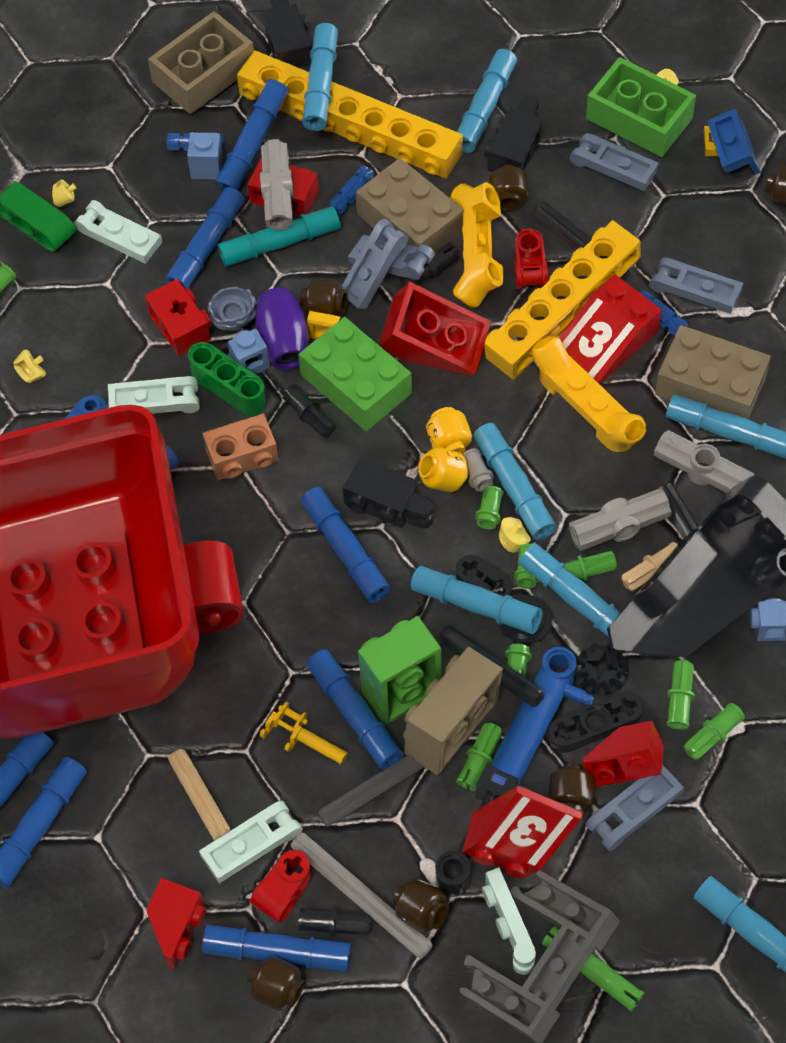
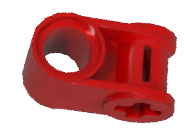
M524 229L517 234L515 240L516 289L532 285H541L543 287L548 282L547 261L545 260L543 237L537 230Z
M298 850L285 852L269 874L258 884L249 903L279 924L282 923L311 881L312 873L307 856ZM298 867L301 868L300 874L293 872L290 876L288 873L289 868L292 870H296Z

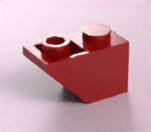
M653 721L623 726L616 729L583 757L582 763L586 771L594 777L595 787L661 775L664 745Z
M161 878L146 911L167 966L175 970L179 959L184 961L189 953L192 943L189 939L194 927L199 928L206 914V907H204L200 892Z

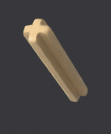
M178 749L168 756L169 763L213 840H217L230 832V827L186 751Z

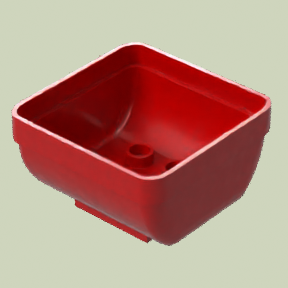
M132 404L119 405L0 435V738L18 739L163 702L177 690L192 669L195 650L199 643V633L208 634L229 629L240 622L244 617L232 549L227 544L219 541H200L183 545L166 444L152 413L143 406Z

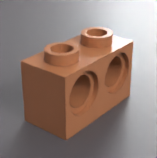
M264 413L202 433L205 449L217 481L225 478H235L243 472L255 468H266L272 463L279 461L277 445ZM255 443H261V444H262V445H260V446H252V445L255 444ZM225 453H231L229 456H221Z

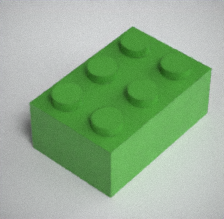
M619 57L588 94L586 119L663 157L693 119L696 95Z
M343 317L299 353L301 376L366 432L412 394L411 372L346 317Z
M419 616L410 621L403 620L397 623L391 629V632L380 638L374 637L369 639L358 650L362 696L380 722H383L385 725L406 714L415 703L420 705L426 697L425 693L430 684L435 679L441 680V647Z

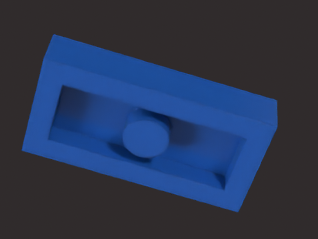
M736 109L707 120L725 173L747 164L750 165L755 175L761 173L746 127Z

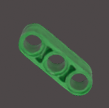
M14 181L0 194V216L50 252H55L76 233L75 225L65 214L21 183Z
M199 342L190 347L188 350L190 371L192 377H195L198 383L247 416H256L265 410L267 404L263 381L258 376L207 342Z

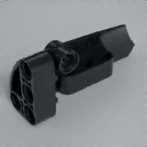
M751 476L733 486L703 523L680 541L607 628L611 650L643 655L687 657L786 582V500L768 481L759 476Z

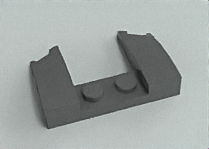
M539 870L536 874L542 883L525 894L516 885L510 890L511 896L560 927L524 985L522 987L468 954L465 958L464 966L474 969L471 990L460 988V993L535 1043H542L560 1016L556 1008L594 949L601 952L620 923V920L608 908Z

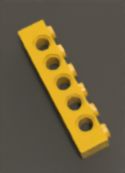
M613 220L605 228H599L584 248H578L573 253L571 260L563 268L556 269L542 288L535 289L528 301L520 309L517 308L510 313L506 323L499 329H494L489 333L484 343L486 359L511 379L515 380L534 361L531 350L538 341L548 336L559 337L590 296L614 274L620 278L641 258V241ZM600 256H608V258H605V259L598 258V257H600ZM579 276H586L587 278H585V279H579V278H577V277H579ZM559 296L567 297V298L561 299V300H560V299H556V297H559ZM545 317L543 320H535L534 318ZM516 337H522V338H524V339L521 340V341H514V340H512V339H514V338H516Z

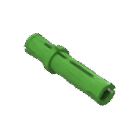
M555 925L549 931L551 936L555 937L559 927ZM546 935L542 945L548 948L553 939ZM593 954L590 955L580 971L584 976L628 1008L627 1010L630 1012L637 1004L626 993L638 1002H640L645 993Z

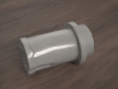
M473 448L465 451L462 455L467 462L470 487L481 492L484 487L492 486L494 476L492 471L487 470L480 450Z

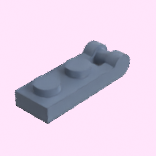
M589 133L583 135L579 142L580 147L575 148L569 157L570 161L578 167H589L642 191L646 190L657 173L659 163Z
M382 219L376 224L342 284L343 289L347 290L348 300L358 309L366 310L398 252L404 249L408 243V236L400 230H394V225L387 219ZM387 239L388 241L385 247H383L382 244L384 240Z
M363 235L348 255L351 265H354L369 236ZM384 240L383 247H385L388 240ZM421 244L419 247L406 245L404 249L398 252L387 273L417 280L424 272V265L429 264L434 258L435 252L425 244Z
M662 258L657 266L658 273L653 275L649 283L650 288L657 293L668 292L730 314L733 311L743 285L742 282L670 258ZM673 275L677 276V280L670 277Z
M662 764L661 775L638 779L592 815L585 825L592 833L597 832L603 839L602 844L608 851H612L625 838L683 793L684 787ZM613 817L620 823L614 830L607 823Z

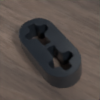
M467 555L457 562V580L480 586L491 591V587L493 589L503 587V594L499 592L496 594L503 597L505 595H512L511 581L481 558L475 555ZM473 568L477 569L476 575L471 573L465 576V569L469 571Z

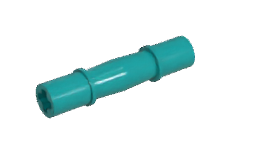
M330 206L306 215L301 214L300 218L293 220V225L288 226L286 230L275 231L273 228L268 227L253 234L247 232L246 235L219 243L217 246L224 266L228 267L252 258L257 259L260 254L282 249L305 239L311 241L315 237L339 230L341 226L334 206Z

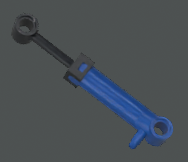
M553 647L543 655L542 665L533 683L542 689L545 697L537 707H531L526 702H522L491 764L486 765L476 784V799L483 801L479 809L519 785L563 697L588 706L592 704L594 700L592 695L573 686L576 672V657L567 648ZM560 666L566 669V671L557 673L551 670V668ZM466 835L457 851H447L436 861V886L445 893V896H461L470 887V855L462 852ZM449 869H456L462 875L457 879H449L444 873Z

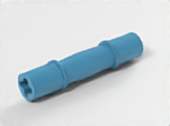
M321 23L315 27L313 46L310 51L312 61L308 77V91L304 94L305 105L302 124L305 128L312 131H319L326 127L328 107L331 102L329 92L332 82L333 62L337 57L338 29L329 23Z
M498 49L495 52L488 69L483 74V82L478 88L469 110L462 117V122L457 132L463 134V152L470 153L475 150L483 131L488 126L487 120L493 112L502 90L508 85V79L517 63V57L507 49Z
M673 394L666 412V418L694 427L698 431L702 428L726 439L754 446L756 451L761 450L786 459L785 431L768 426L767 423L760 425L736 414L708 407L709 403L706 402L701 403Z
M494 423L482 425L474 432L473 438L485 456L487 465L494 469L501 485L515 504V512L517 515H520L534 540H541L550 536L556 530L557 525L544 506L542 497L535 493L526 474L513 457L514 451L508 446Z
M534 542L520 558L518 564L543 583L545 588L549 586L567 604L592 621L595 629L598 628L608 636L607 628L620 614V611L614 607L613 603L609 605L587 584L563 568L564 563L557 561Z
M419 566L412 576V591L437 599L440 603L447 604L449 602L472 613L496 619L497 624H505L534 634L541 623V608L513 599L510 595L503 597L480 586L459 581L454 575H446L424 566Z
M708 877L693 898L720 919L723 925L729 924L753 947L776 962V968L782 969L786 973V936L769 921L743 904L744 899L742 897H737L714 877Z

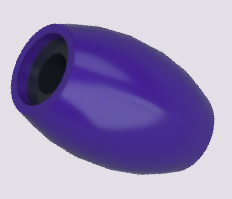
M286 288L269 289L258 297L255 315L256 329L268 347V359L272 365L280 370L294 369L300 366L299 353L309 346V330L306 318L299 302L290 290Z

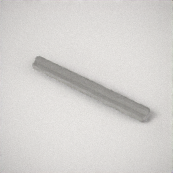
M300 833L291 843L293 850L304 853L310 865L369 914L420 959L427 955L432 948V943L424 935L400 920L395 915V910L305 833Z

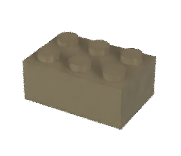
M213 11L148 58L152 82L188 113L192 114L238 80V72L254 52L253 42Z
M401 158L397 159L356 191L357 214L373 228L380 220L387 219L394 225V230H400L408 236L407 245L419 247V245L425 244L435 252L463 233L464 209Z
M680 325L658 373L655 395L671 400L673 394H677L701 403H709L708 407L749 419L767 377L771 355Z
M469 646L461 656L455 655L448 663L445 670L446 674L441 680L435 679L430 684L425 693L426 697L420 705L415 703L405 716L407 725L403 735L405 739L404 754L413 756L416 761L422 763L425 768L438 776L498 703L503 668Z

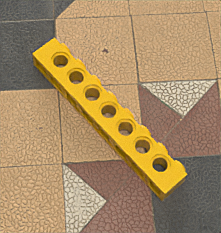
M254 50L237 74L239 94L249 100L257 101L267 80H277L289 89L279 110L294 116L300 121L303 120L304 94L308 91L309 72ZM331 82L329 92L331 102L328 107L326 127L323 130L346 137L351 142L363 144L378 153H384L397 159L401 158L407 164L419 167L429 174L447 179L463 154V134Z

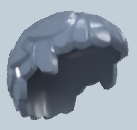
M228 287L219 290L208 304L210 320L216 328L223 331H237L244 328L255 318L257 306L255 297L251 295L249 289L244 291L242 288Z

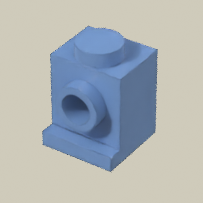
M257 329L241 331L232 340L228 341V356L255 375L270 368L268 347ZM257 357V361L246 366V360Z
M772 598L759 602L757 608H750V628L756 629L757 641H786V601Z

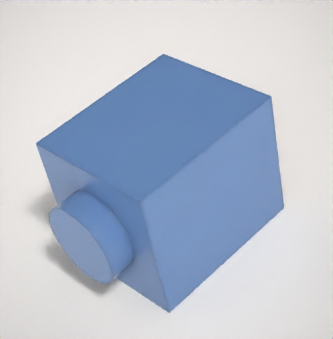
M190 132L187 158L191 179H217L223 163L220 133Z

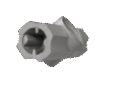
M273 139L261 145L263 172H260L262 199L265 202L266 226L273 228L275 231L286 230L288 226L293 225L291 206L293 185L291 170H289L287 143H283L279 139Z
M670 430L663 433L654 450L655 457L687 472L690 480L695 484H710L726 493L733 486L754 476V473L721 457L719 451L713 445H697ZM699 463H705V464H708L709 466H702V465H699Z
M660 489L628 501L625 498L613 499L606 503L599 512L570 522L569 530L572 540L580 551L614 539L616 542L628 540L640 531V528L671 517L669 500L664 491L662 492Z

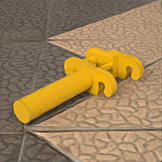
M289 702L284 703L283 706L280 705L278 713L273 711L266 721V728L260 732V737L266 738L273 727H278V725L291 731L290 743H287L284 748L287 752H290L296 743L300 741L341 765L348 756V752L302 728L304 724L307 725L308 713L304 712L300 715L289 709ZM285 715L297 721L293 727L282 721Z

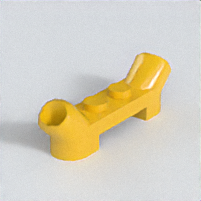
M488 182L475 188L467 184H460L455 187L450 197L451 200L464 209L462 226L464 273L455 285L453 294L471 308L479 307L490 290L503 284V266L492 258L491 221L501 216L500 199L495 188Z
M548 336L533 346L531 354L539 367V379L542 385L552 395L558 392L597 430L596 437L608 449L615 452H624L641 441L646 433L644 419L640 415L630 414L567 354L559 337Z

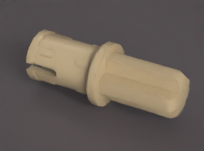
M671 542L652 556L646 555L643 558V562L621 576L624 587L630 591H635L644 585L678 544Z

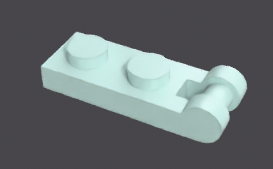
M95 200L88 204L86 207L87 212L84 215H80L74 222L76 229L81 233L145 264L162 243L160 234L106 209ZM96 219L101 221L99 226L94 224Z
M192 376L108 384L109 408L132 404L143 406L152 414L174 411L195 413L200 408L199 398L195 394L198 391V380ZM181 392L183 396H174L173 393Z
M284 801L272 804L199 851L201 858L219 884L285 841L295 839L302 832L303 828L298 821L292 820L288 815L289 809ZM272 822H277L280 828L272 832L268 825Z
M496 868L486 872V886L482 887V892L488 907L495 906L499 918L496 919V925L502 939L508 938L514 950V970L522 975L529 974L534 969L535 948L500 868Z

